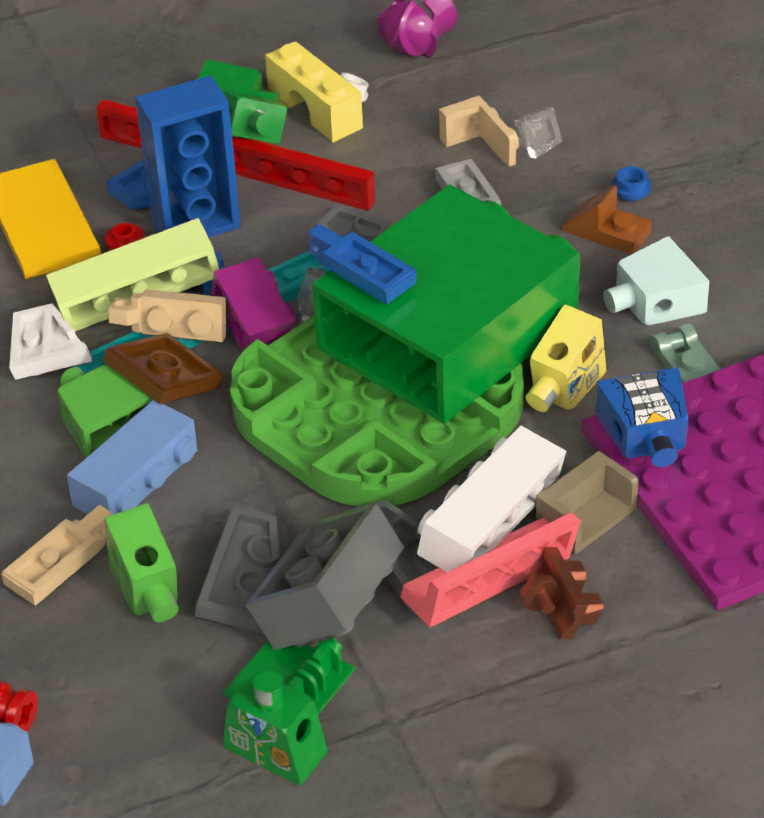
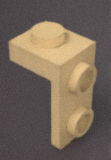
M480 96L439 109L440 140L446 147L480 136L507 167L516 165V150L519 147L516 132L512 128H508L499 118L497 111L494 108H490Z

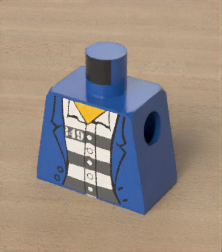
M678 367L597 381L595 413L623 457L632 459L649 456L652 464L656 467H666L674 463L678 456L677 451L682 450L686 446L688 413Z

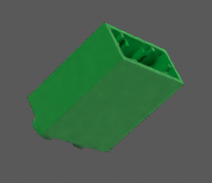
M449 184L370 241L372 244L413 267L416 271V284L389 304H384L331 270L312 283L317 349L442 424H446L532 355L565 304L578 309L580 253L575 251L572 245L564 238L554 234L545 235L511 217L498 203L490 200L481 201Z

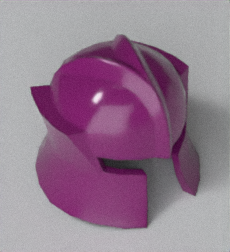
M393 0L377 18L378 28L384 41L388 44L389 48H393L402 54L415 57L425 54L431 58L436 50L439 37L450 32L456 24L457 13L452 0H423V4L431 12L432 18L413 0L403 2L404 0Z

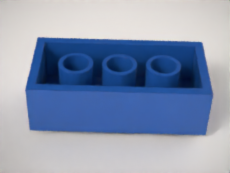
M210 75L136 96L135 101L151 223L156 232L165 231L199 218L208 238L241 228L229 101L213 77Z

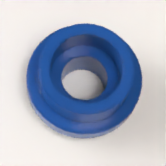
M637 166L621 168L612 181V186L617 185V196L626 201H637L646 197L651 191V181L648 178L647 172Z

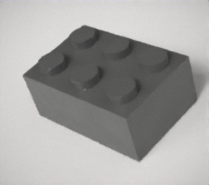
M377 503L308 523L245 606L275 650L292 645L303 647L315 639L331 636L332 638L341 637L355 626V618L362 608L375 597L374 591L382 579L393 571V563L404 549V546Z

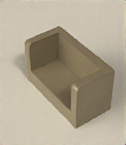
M598 451L536 496V520L544 517L547 521L552 522L572 512L581 520L571 551L572 554L576 555L637 509L638 478Z

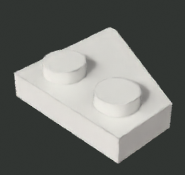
M53 303L13 313L9 368L15 380L92 362V356L86 344L78 339L73 328L67 321L63 320Z

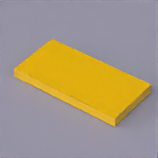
M56 159L0 173V226L25 279L58 271L101 255L100 247Z

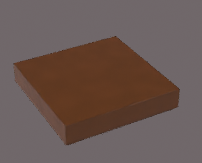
M168 333L108 347L103 358L106 364L158 404L218 389L224 376Z

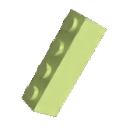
M199 218L47 274L46 277L63 320L67 321L75 332L109 319V306L115 298L131 299L132 294L143 293L145 289L181 292L213 280L214 271L220 269L213 246Z

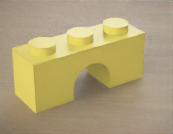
M296 41L265 55L268 91L279 92L280 101L289 108L305 101L310 112L311 126L332 143L363 128L361 91Z

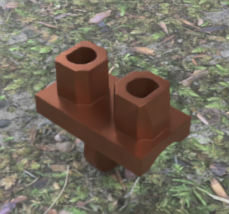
M545 547L542 552L544 556L542 566L538 571L531 572L526 576L527 583L520 590L519 596L524 607L528 610H541L543 614L548 615L560 639H573L579 625L597 623L604 604L598 593L581 592L586 582V570L581 561H565L558 547Z

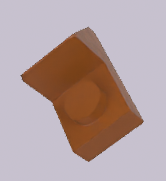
M613 185L582 202L563 224V231L632 255L651 234L652 221L616 209L617 185Z

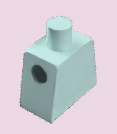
M668 236L620 260L617 264L616 286L604 290L603 298L609 312L616 313L629 308L642 324L653 325L706 313L709 280Z

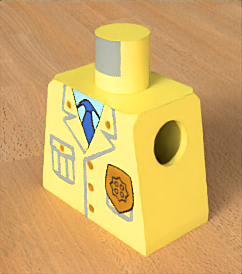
M566 304L561 308L531 355L530 366L533 387L527 393L526 401L532 408L540 412H546L553 403L567 410L573 409L605 374L607 370L602 319Z

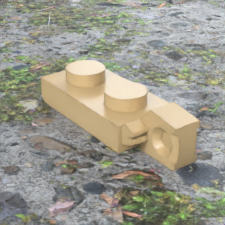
M145 289L143 293L132 294L131 299L115 298L109 306V323L125 326L132 325V331L142 332V334L160 335L168 333L172 337L223 342L226 337V298Z
M98 505L80 521L76 519L71 522L65 519L2 571L3 584L36 606L105 546L107 542L104 518L113 515L112 512Z

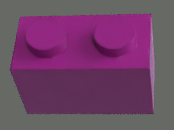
M259 257L214 271L211 296L226 298V324L241 352L257 339L266 345H270L291 331L293 326L296 325V316L289 302L284 303L278 292V283L275 275L270 270L266 271Z

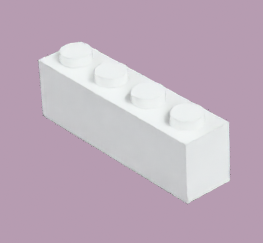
M520 426L508 439L502 437L495 445L491 456L485 462L479 460L471 469L467 480L461 486L454 485L447 493L443 504L436 511L430 509L424 515L417 530L421 535L417 555L440 569L449 572L494 550L536 506V496L558 481L566 451L523 426Z

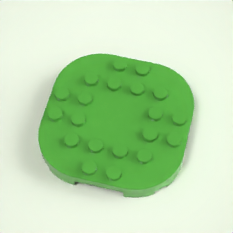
M314 316L270 345H266L257 339L241 353L231 371L230 394L234 422L241 435L256 449L317 493L339 503L359 507L385 499L395 506L430 494L486 454L489 449L494 448L502 437H508L518 424L523 411L524 382L522 364H519L446 424H442L317 349Z

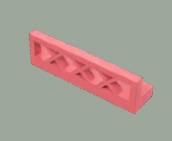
M572 512L552 522L542 517L509 533L494 550L449 572L437 568L404 584L401 598L430 628L525 581L529 573L538 571L544 561L542 552L545 547H558L564 560L569 559L581 520Z

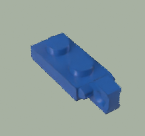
M321 224L308 231V251L317 257L318 262L386 305L416 284V271L413 267L354 232L340 236Z

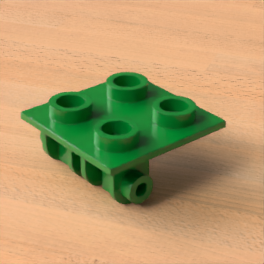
M334 638L319 641L315 648L310 645L303 647L292 645L277 650L267 640L224 690L223 696L231 699L253 673L263 670H275L282 675L285 685L311 697L315 702L319 715L356 668L341 660L342 646Z

